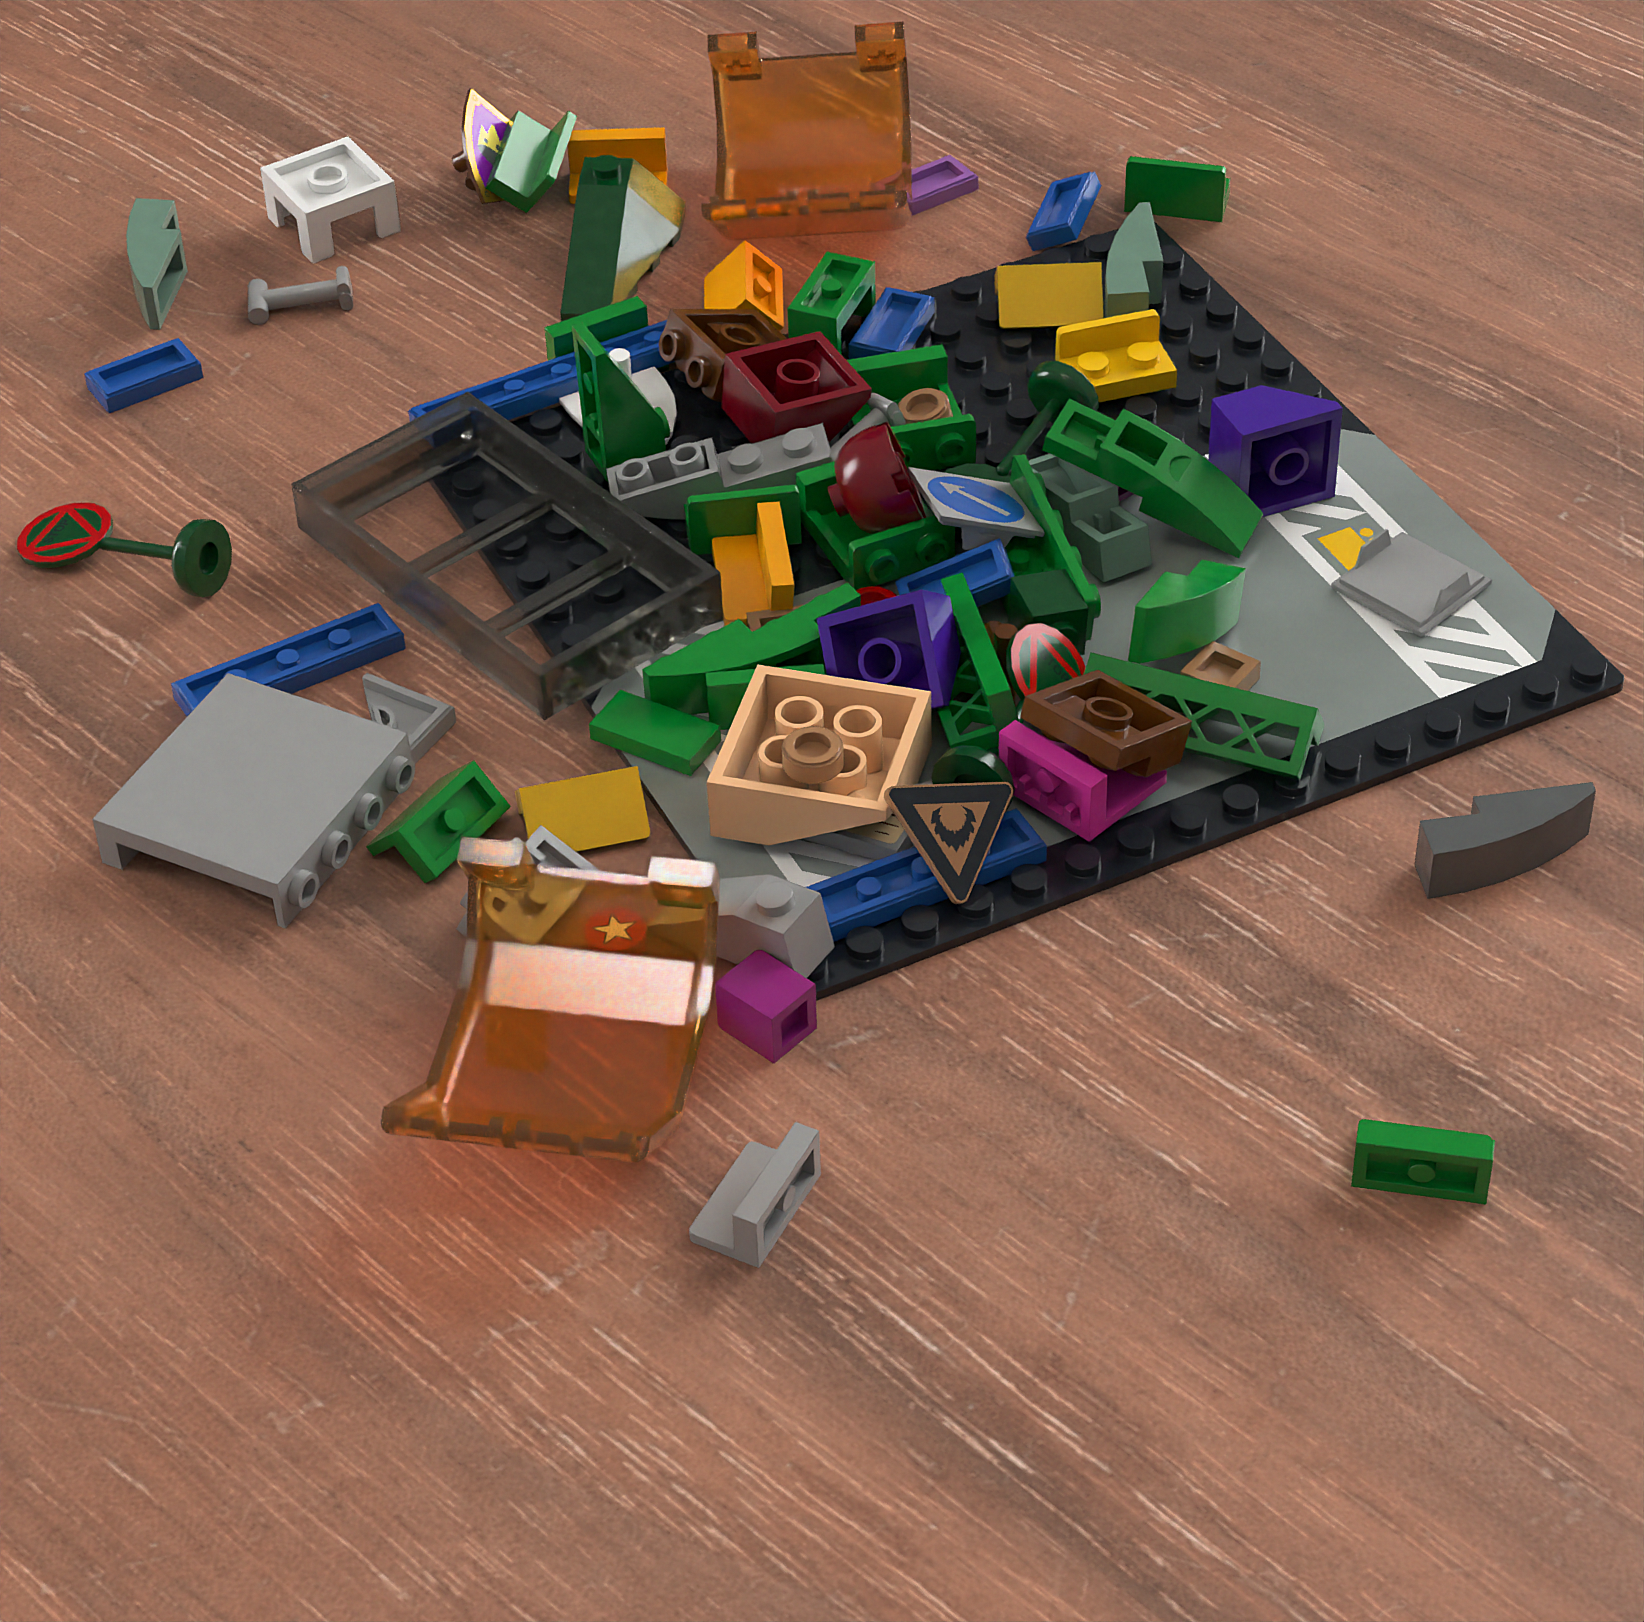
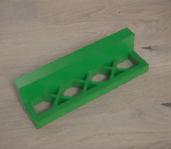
M962 572L941 579L944 593L950 596L961 650L958 664H962V666L956 672L949 706L938 708L936 711L950 748L960 745H971L987 750L999 746V731L1014 720L1019 722L1011 689ZM960 692L974 694L967 703L953 700ZM972 722L991 725L960 735Z
M1090 652L1084 674L1100 670L1169 709L1184 713L1186 718L1192 720L1190 729L1193 728L1198 737L1197 739L1188 736L1184 749L1185 752L1299 781L1310 745H1319L1325 725L1319 709L1096 653ZM1210 719L1241 727L1243 733L1221 745L1207 741L1198 725ZM1266 733L1294 740L1295 745L1290 761L1265 756L1256 738ZM1250 743L1255 753L1238 748Z

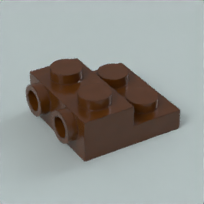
M670 309L664 331L659 339V351L665 361L676 362L677 368L685 373L686 380L691 387L702 388L705 396L714 401L722 402L725 354L787 338L756 309Z
M1100 670L1089 672L1025 696L1020 718L1041 729L1042 734L1046 738L1055 742L1066 743L1088 755L1089 760L1094 765L1114 771L1122 769L1129 774L1145 778L1181 763L1192 720Z

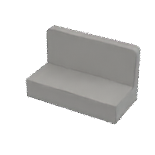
M795 1122L777 1150L754 1141L747 1143L690 1226V1241L759 1268L821 1175L819 1130Z

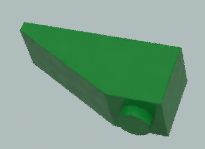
M583 322L572 325L585 452L608 482L607 468L621 465L630 459H641L665 452V439L670 437V427L663 410L660 407L654 408L638 386Z

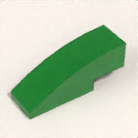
M1201 559L1188 576L1165 571L1135 606L1128 661L1140 664L1166 659L1195 650L1226 634L1238 622L1246 568Z

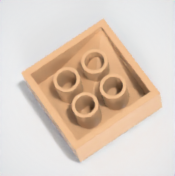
M757 665L707 780L710 836L770 846L886 821L893 812L884 799L885 790L891 786L918 784L931 749V691ZM810 726L823 727L835 732L841 738L844 750V766L835 778L823 783L806 784L790 778L785 773L782 765V743L790 733L800 728Z

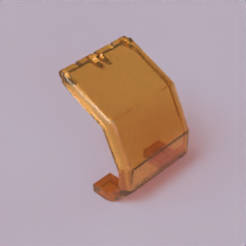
M904 21L855 25L856 52L761 58L757 32L707 35L716 113L717 167L715 196H710L709 203H701L702 216L721 236L729 240H750L892 231L901 229L909 222L912 216V139Z
M461 837L457 861L468 879L467 940L458 988L426 1082L383 1106L381 1115L382 1129L391 1135L624 1162H639L645 1159L673 1137L680 1129L707 1027L717 965L720 875L715 863L651 856L648 876L537 865L525 843Z

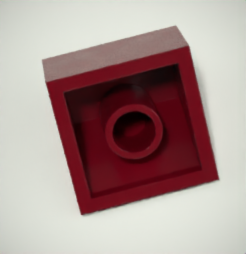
M821 331L725 354L721 407L752 444L784 435L797 428H807L823 423L828 442L830 443L871 398L872 388Z

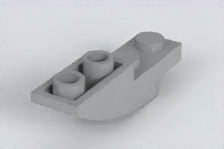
M823 423L807 428H797L784 435L757 443L743 444L733 450L719 454L716 452L712 438L695 443H684L665 452L641 459H630L621 465L607 468L606 470L611 500L615 511L644 517L685 519L684 504H687L689 496L796 485L795 473L833 462Z

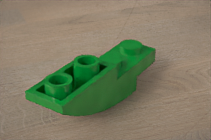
M1069 399L1045 437L1043 451L1142 497L1138 511L1237 558H1240L1262 519L1263 512L1226 474L1176 437L1125 409L1114 420Z
M847 582L826 594L815 597L807 604L786 615L767 622L763 627L753 632L740 619L716 631H711L701 639L668 656L659 658L653 664L642 669L645 699L690 715L708 713L706 673L756 669L757 665L787 667L823 664L824 673L827 675L816 618L861 606V595Z

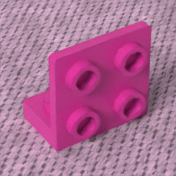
M1014 720L999 731V759L1005 763L1012 774L1015 786L1014 796L1089 842L1167 782L1166 770L1145 778L1129 774L1122 769L1114 771L1098 767L1089 760L1088 755L1066 743L1052 741L1017 720Z

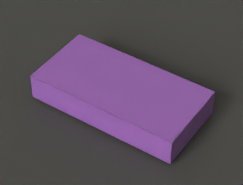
M948 155L871 186L870 199L896 221H899L978 190V176L954 157Z

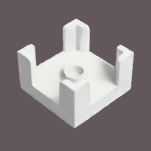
M349 137L260 168L268 218L277 227L284 225V217L289 216L290 213L297 219L302 253L313 264L334 255L330 224L332 221L373 207L376 234L380 238L401 231L394 180Z

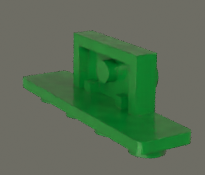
M1025 454L1015 455L1012 461L1010 484L1042 527L1044 535L1043 537L1035 536L1034 539L1013 536L1006 545L1005 549L1014 576L1066 569L1088 606L1086 641L1091 640L1094 618H1098L1101 614V600L1095 584L1088 583L1082 571V560L1078 548L1070 546L1066 539L1062 516L1058 509L1051 508L1046 498V488L1042 475L1034 473ZM1010 594L1000 597L1007 615L1009 614Z

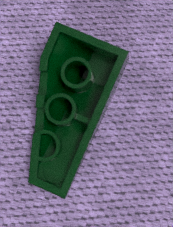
M613 155L584 158L576 195L560 312L561 322L632 298L638 291L637 282L646 271L653 272L660 264L661 252L666 246L673 247L681 237L686 213V202L634 158H617Z

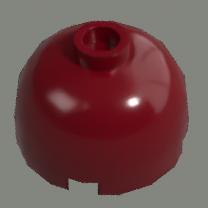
M887 421L864 429L849 438L839 450L834 463L837 483L828 486L829 495L838 516L842 518L850 514L859 529L871 535L927 517L920 493L909 476L908 469L903 460L905 455L894 431Z

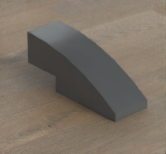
M1593 782L1474 796L1470 815L1421 820L1414 865L1427 899L1465 893L1506 881L1531 871L1566 852L1589 834L1596 794Z

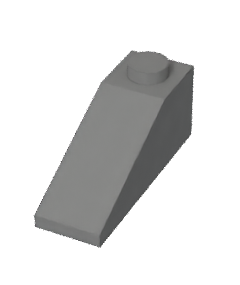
M771 874L685 882L648 921L651 931L735 964L742 962L754 951L763 950L805 978L814 971L834 948L821 893Z

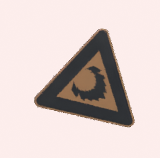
M1008 782L902 785L887 788L884 792L885 801L951 902L954 904L966 902L1013 795L1012 785Z

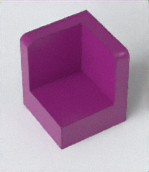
M763 950L754 951L715 982L718 1026L772 1063H776L817 1029L816 984Z

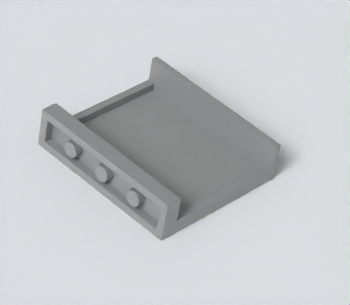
M227 673L92 819L102 863L123 870L134 856L141 851L273 898L277 924L286 929L302 908H307L313 902L317 891L335 869H340L346 863L351 850L367 831L373 830L378 825L382 814L395 798L407 791L414 778L415 764L411 759L407 732Z

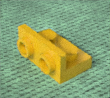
M1155 309L1061 326L1056 330L1055 361L1071 365L1084 374L1093 385L1099 402L1175 388L1177 384V369L1159 341L1160 316Z

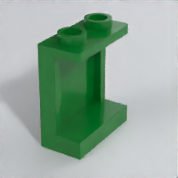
M942 344L847 360L872 388L871 393H877L897 403V405L907 394L924 388L937 389L948 396L953 417L891 427L902 451L905 453L907 469L911 467L932 471L976 463V422L973 415L961 414L948 385V356ZM867 402L847 423L850 430L870 412Z
M835 461L795 473L796 485L800 494L801 523L844 580L855 590L876 586L911 575L955 557V526L942 525L924 503L926 518L871 535L859 529L850 514L840 518L834 508L828 486L837 483L834 469Z

